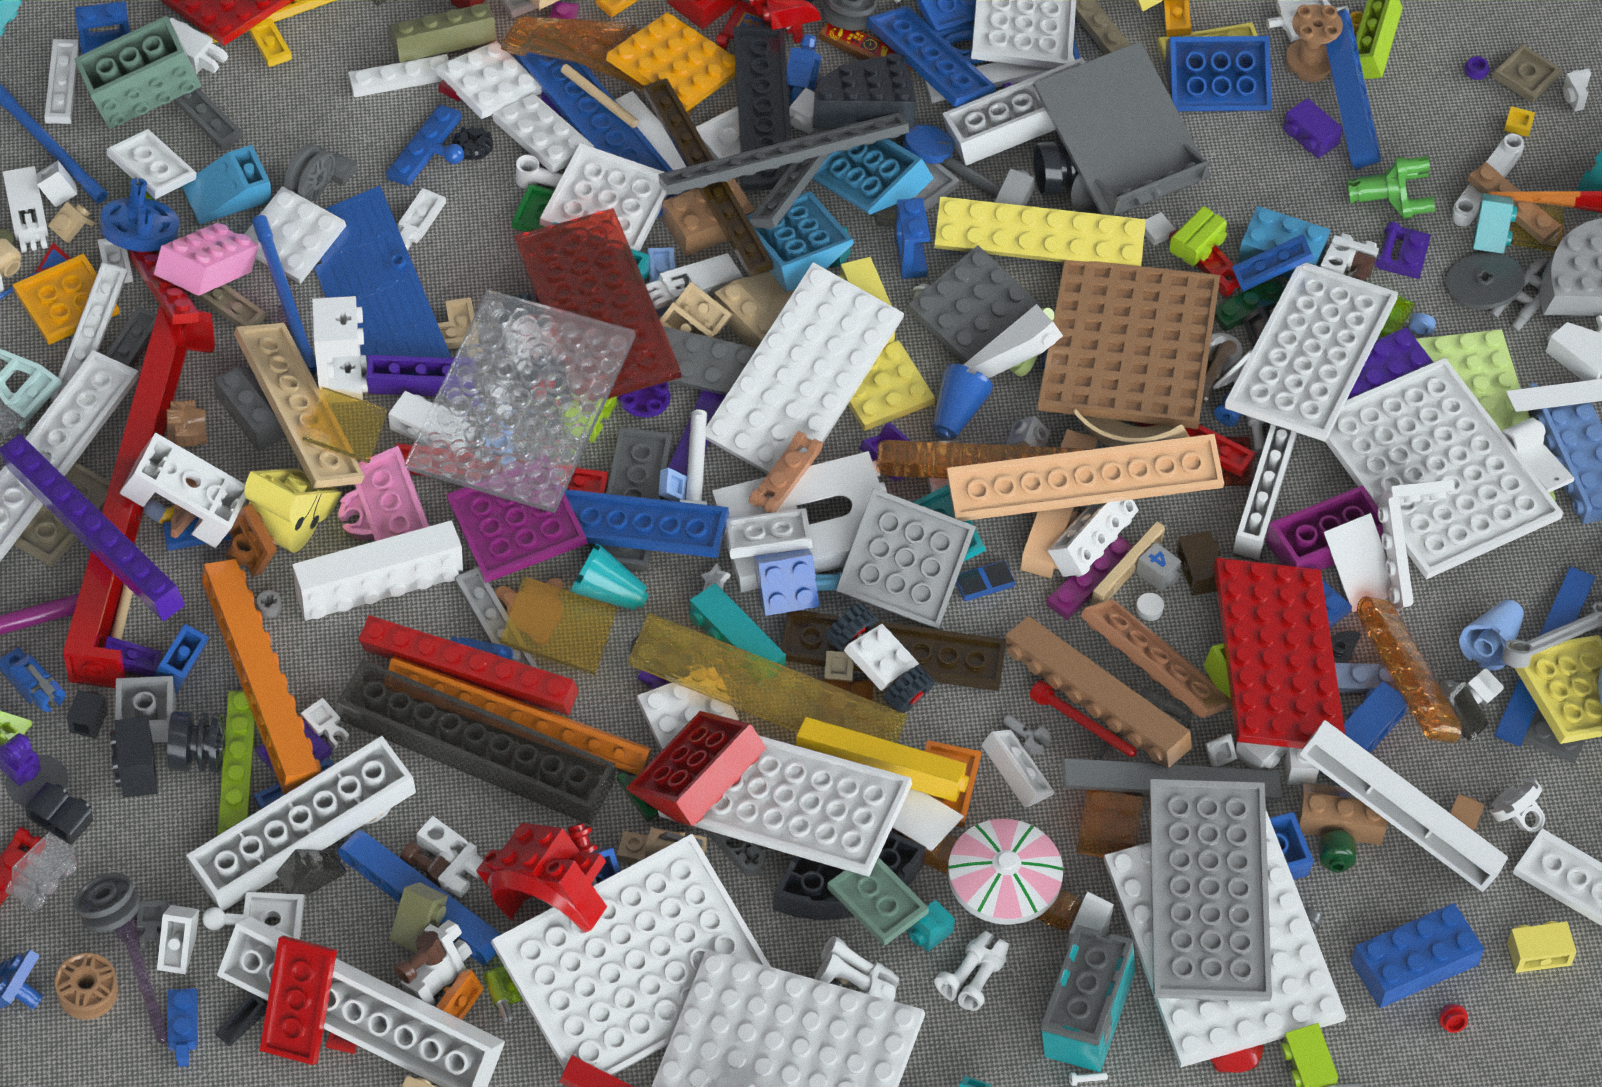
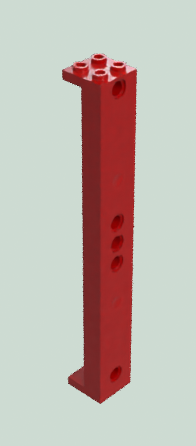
M160 306L158 308L102 514L134 545L144 513V507L121 495L120 491L139 454L155 433L162 437L165 435L167 409H170V401L174 402L187 350L206 353L214 352L216 343L212 313L198 310L199 322L172 325ZM92 552L88 560L63 655L69 683L116 689V678H126L121 650L104 648L107 636L111 635L124 583Z

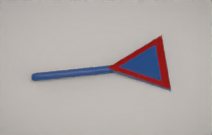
M52 243L37 270L24 279L72 258L55 243ZM13 286L0 293V300L13 292Z

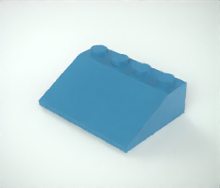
M888 138L878 140L873 144L855 146L850 150L830 153L812 178L815 182L869 215L897 204V200L910 199L917 196L934 179L922 158Z
M811 191L798 196L775 228H754L773 261V269L769 270V272L786 292L797 288L813 262L827 269L854 244L851 236ZM754 213L746 215L749 221Z

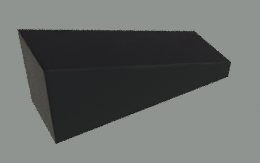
M250 993L215 1035L230 1047L266 1014L267 1004L255 994Z

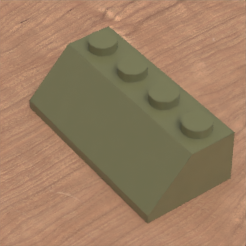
M488 3L475 4L471 7L453 9L435 15H426L413 20H404L391 24L387 29V35L399 63L497 41L495 20Z

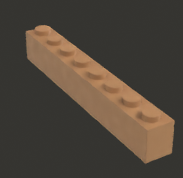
M1030 616L1026 617L1005 635L1007 652L1015 661L1019 660L1025 664L1034 675H1040L1047 680L1052 688L1061 690L1073 703H1079L1087 709L1092 717L1101 719L1113 732H1119L1126 737L1132 746L1144 750L1154 762H1160L1169 769L1192 748L1191 735L1187 728Z

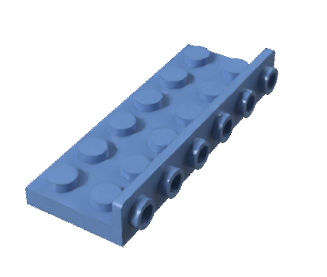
M1530 383L1529 388L1538 386L1536 383ZM1592 403L1531 410L1534 418L1541 421L1544 425V445L1574 477L1573 482L1563 486L1564 491L1569 493L1574 513L1579 515L1582 524L1602 520V424Z

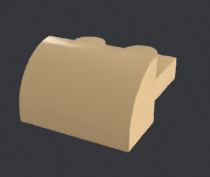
M690 282L657 324L717 339L719 332L732 317L733 313L693 282Z

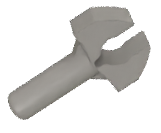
M1008 714L1005 716L1003 723L1025 739L1023 747L1026 752L1034 755L1043 754L1044 748L1035 743L1036 740H1040L1047 747H1050V735L1043 726H1040L1037 730H1031L1012 715Z

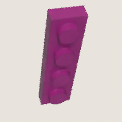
M1118 535V538L1105 548L1104 554L1090 565V570L1086 574L1079 577L1071 576L1047 598L1046 605L1065 620H1068L1092 597L1094 589L1134 546Z

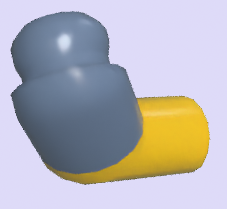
M148 500L144 506V512L149 518L162 524L163 522L171 521L174 514V506L166 508L155 500Z

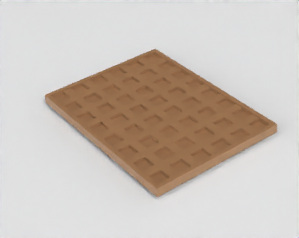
M1065 260L1053 320L1063 336L1048 348L1038 401V411L1075 415L1072 410L1076 408L1082 416L1175 427L1182 424L1184 428L1198 429L1220 275L1098 261Z

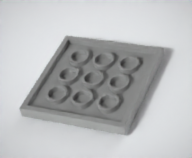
M873 488L835 592L938 630L976 526Z

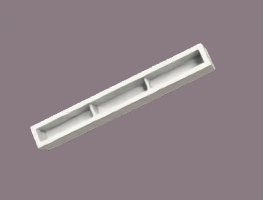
M1326 720L1318 727L1300 752V756L1480 891L1484 892L1493 882L1508 859L1505 854Z

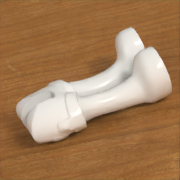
M985 930L967 945L965 949L967 956L954 974L944 971L936 976L934 980L936 988L946 999L953 1001L974 968L980 966L972 982L965 986L958 996L960 1007L972 1011L979 1010L985 1002L981 990L992 972L999 971L1006 962L1009 943L999 939L992 950H989L988 948L994 935Z
M832 936L828 940L821 954V959L824 962L819 967L815 980L830 983L836 977L846 979L863 990V993L894 1001L899 977L892 970L885 968L881 963L875 962L872 964L849 949L845 942L836 936Z

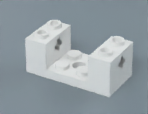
M356 296L312 299L314 345L319 390L327 405L363 403V393L368 392L366 376L362 377V371H367L366 355H361L360 345L364 344L363 328H358V323H363L362 307H357Z
M157 433L152 436L139 454L120 491L121 495L142 507L145 506L156 492L199 517V520L191 535L214 548L218 546L232 528L246 499L244 483ZM190 478L194 480L197 488L190 487L185 479Z

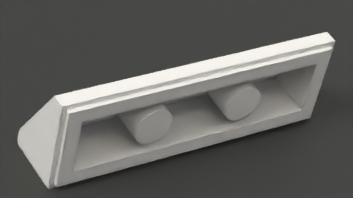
M1011 729L993 731L982 743V747L1024 807L1032 806L1055 793Z

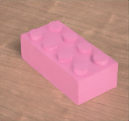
M215 223L162 245L154 275L199 296L251 273L259 244L251 241L247 235L236 234L228 230L229 228L224 224Z

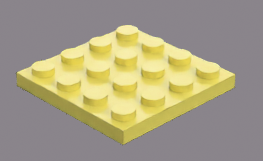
M1599 635L1567 640L1532 655L1529 666L1515 668L1560 744L1602 736V707L1598 691L1599 671L1602 666V640Z

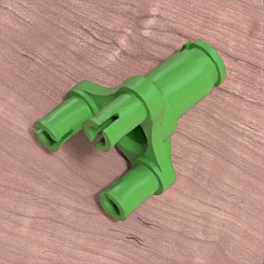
M1428 155L1408 159L1398 157L1395 158V162L1389 169H1384L1385 173L1356 177L1355 180L1347 179L1350 204H1353L1354 201H1359L1360 203L1388 198L1389 202L1403 219L1412 218V215L1435 212L1433 196L1410 200V197L1407 198L1406 180L1429 178L1430 164Z

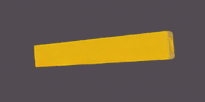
M808 717L805 718L797 734L796 746L910 777L912 781L910 789L956 802L960 791L965 792L968 786L969 776L965 775L967 763Z

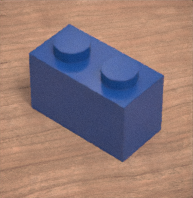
M184 624L159 664L154 677L173 676L175 692L177 694L203 653L209 637Z

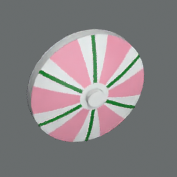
M1013 819L988 820L968 829L953 846L948 863L949 884L958 902L976 917L996 924H1019L1042 915L1058 897L1063 879L1062 859L1051 839L1038 828Z

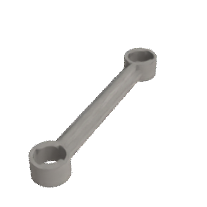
M1602 602L1593 605L1590 615L1527 642L1518 639L1506 641L1502 656L1503 662L1511 667L1525 668L1529 666L1532 655L1595 628L1602 630Z

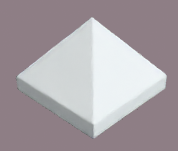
M1230 733L1205 743L1211 767H1221L1237 759Z

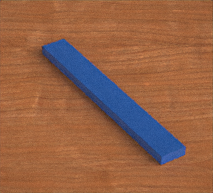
M1570 566L1539 636L1578 619L1596 576ZM1521 678L1495 733V737L1521 747L1538 709Z

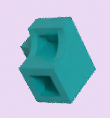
M936 900L927 905L928 914L906 930L912 942L917 946H922L927 952L951 935L954 930L955 918Z

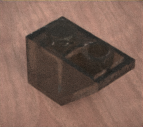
M295 849L276 872V875L290 894L309 895L343 876L347 870L341 864L340 857L332 850Z

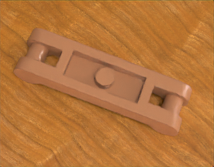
M797 431L791 444L766 478L751 493L749 504L755 507L761 506L765 508L767 513L777 512L821 452L823 442L817 439L811 440L807 438V434ZM802 447L807 449L805 454L800 452Z

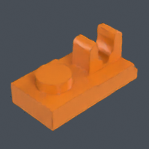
M467 969V971H462L460 975H457L452 987H445L443 989L445 995L436 1008L463 1020L484 990L474 972Z

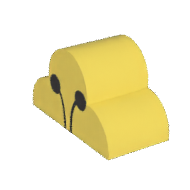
M295 468L250 471L244 495L249 500L248 505L253 504L256 512L261 514L264 526L268 534L274 538L276 544L295 553L301 550L311 538L318 522L323 521L330 515L337 505L342 491L334 487L313 489L305 472Z

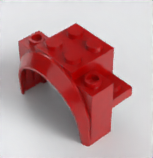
M521 822L502 850L491 849L476 870L488 886L494 903L510 921L514 920L513 916L524 900H529L531 895L558 909L585 933L592 931L608 907L591 884L605 864V859L598 853L579 851L565 830L560 827Z

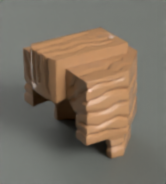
M184 400L183 402L170 401V409H167L166 412L167 440L175 441V444L180 447L208 444L205 409H197L195 400Z

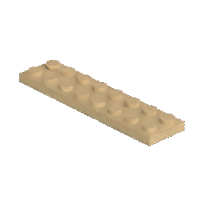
M285 323L236 327L234 336L312 488L361 484L364 474Z

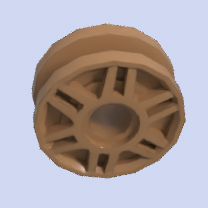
M82 953L74 955L65 960L56 972L54 983L58 1002L65 1013L74 1018L84 1020L98 1018L110 1011L117 1001L119 989L115 969L107 959L99 954ZM84 984H92L90 988H81Z

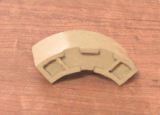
M1076 408L1072 410L1093 437H1097L1101 443L1110 447L1189 437L1182 424L1177 427L1167 425L1139 427L1128 425L1115 419L1083 417Z

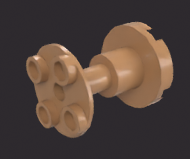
M1301 5L1298 7L1292 21L1293 29L1301 39L1293 42L1288 47L1285 65L1290 73L1293 71L1298 75V79L1307 82H1317L1325 79L1326 75L1331 72L1326 43L1337 39L1342 32L1343 23L1341 17L1337 14V9L1332 5Z

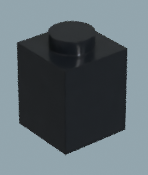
M78 690L66 717L70 733L94 739L97 738L108 712L105 696L94 691L85 692Z

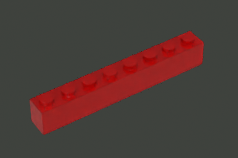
M368 615L358 639L366 652L388 659L396 656L523 702L527 701L530 704L569 716L579 692L573 679Z

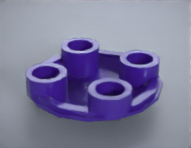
M633 373L628 376L627 381L619 389L618 400L621 407L629 414L644 418L658 416L666 411L670 404L669 384L663 379L656 380Z

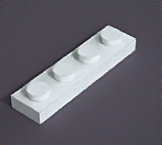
M53 39L45 108V123L71 124L77 74V64L74 58L79 55V40Z
M445 54L348 72L353 96L359 97L441 82L442 79L436 74L437 65L449 61L448 56Z

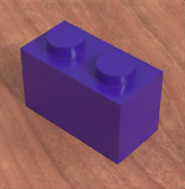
M1308 98L1286 112L1283 129L1290 137L1297 140L1306 151L1311 152L1318 159L1340 144L1343 131L1342 126Z

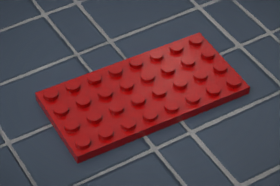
M1216 558L1213 565L1236 742L1303 749L1324 720L1345 734L1321 569Z

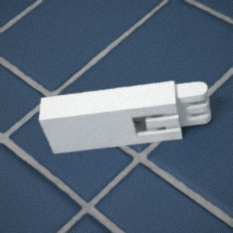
M35 166L3 171L15 239L20 242L21 252H27V243H31L32 251L37 250L36 242L39 241L42 249H46L47 242L45 236H48L40 190L37 185ZM29 209H33L34 223L32 222L31 213L28 212ZM25 210L26 213H28L24 214L26 224H23L21 211Z
M726 253L660 273L658 281L646 284L643 289L646 294H649L648 297L653 302L655 309H661L671 306L673 302L675 303L685 290L684 286L690 282H693L709 296H714L716 291L736 279L743 278L729 254Z

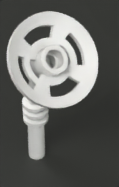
M1248 351L1212 387L1217 389L1231 382L1235 383L1252 351ZM1247 416L1249 420L1248 425L1252 427L1255 452L1262 453L1265 445L1262 430L1264 421Z

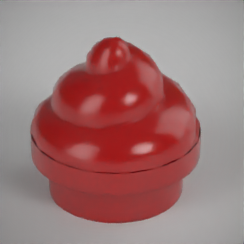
M1446 1004L1440 1011L1439 1023L1448 1032L1457 1033L1467 1026L1468 1013L1463 1006Z

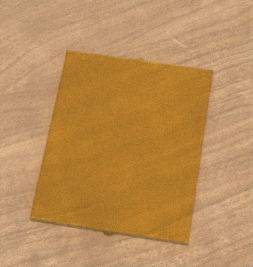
M524 576L514 605L510 608L511 613L500 643L595 675L605 644L608 643L607 638L617 608Z

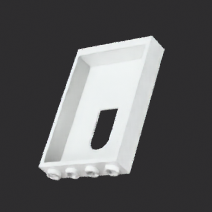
M869 451L810 466L777 510V512L796 510L798 505L834 496H844L851 501L852 509L847 515L809 525L813 547L809 549L813 554L815 574L844 567L872 489L875 488L887 493L884 482L879 483L878 476H880L878 463L876 460H871ZM766 477L712 490L714 506L728 507L730 513L728 519L767 514L765 508L749 504L751 493L760 486ZM725 529L724 539L730 555L727 531ZM754 556L731 559L741 593L758 589Z

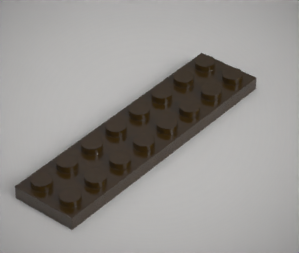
M802 610L788 612L781 650L786 654V661L825 667L826 651L840 652L826 637L827 631L834 622L838 621L840 616ZM880 621L873 625L872 629L883 624L935 682L999 691L1006 639ZM854 662L853 671L863 672Z

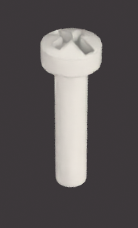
M1073 1072L1069 1075L1071 1086H1076L1077 1082L1108 1079L1107 1072L1076 1075Z

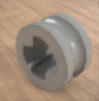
M268 590L258 595L257 610L261 612L262 617L274 618L281 613V597L277 592ZM269 601H272L273 604L270 607H265Z

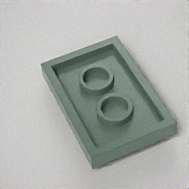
M879 857L869 877L845 870L828 882V890L883 946L887 945L928 914V907Z

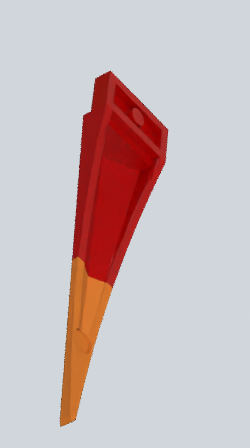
M1602 191L1488 192V194L1511 197L1513 201L1551 204L1602 214Z

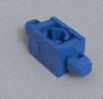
M803 35L799 45L801 48L791 47L787 66V85L790 89H793V91H790L789 96L791 104H793L805 88L815 92L822 56L813 50L816 49L817 42L816 37L813 35Z

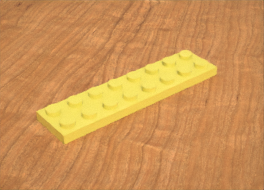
M940 196L934 248L970 252L979 245L990 255L1062 263L1065 260L1141 266L1146 219Z

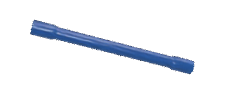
M0 84V105L8 110L61 163L65 170L97 204L104 202L108 197V192L94 178L90 177L16 101L15 97Z
M265 215L256 216L252 219V224L258 241L261 243L293 340L311 375L317 372L316 359L312 348L309 346L273 241V234L268 219Z

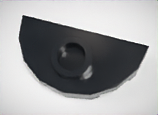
M1343 631L1331 637L1335 663H1349L1360 639V632Z

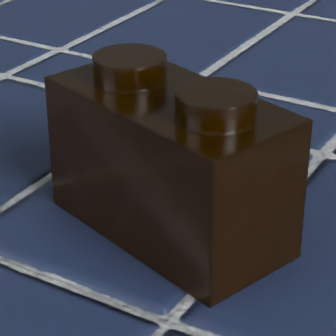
M1210 531L1179 537L1176 554L1178 559L1181 560V567L1191 595L1216 592L1213 564L1216 558H1220L1218 542L1213 540Z

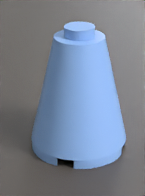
M1503 600L1468 624L1463 629L1459 638V645L1464 656L1469 661L1474 659L1476 662H1479L1480 665L1478 667L1482 669L1499 670L1506 665L1502 660L1505 643L1518 637L1524 617L1522 607L1513 600Z

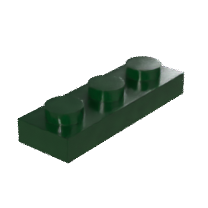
M1275 277L1216 305L1214 319L1227 332L1243 324L1242 319L1262 305L1268 308V310L1275 308L1285 288Z

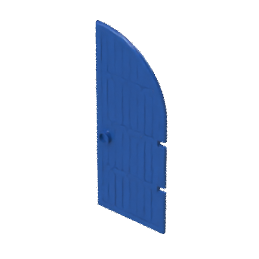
M379 185L325 208L326 211L343 219L346 227L321 257L322 263L314 266V270L325 298L356 296L357 307H362L363 323H358V328H363L364 344L360 345L361 355H366L367 364L368 355L452 358L381 186ZM416 372L404 373V375H416Z

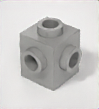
M1035 416L1019 419L1012 425L1005 446L1015 456H1017V453L1042 455L1051 432Z

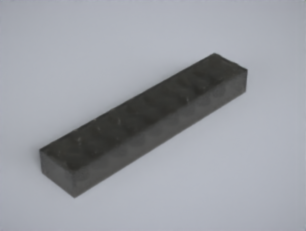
M364 659L336 702L338 716L342 722L378 737L383 736L385 740L591 825L615 783V763Z

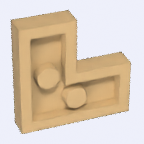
M471 297L445 301L448 322L438 323V326L448 349L479 345Z

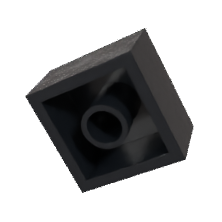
M149 716L114 720L115 731L110 732V742L113 749L112 767L113 773H115L116 788L122 787L123 798L158 794L154 744Z

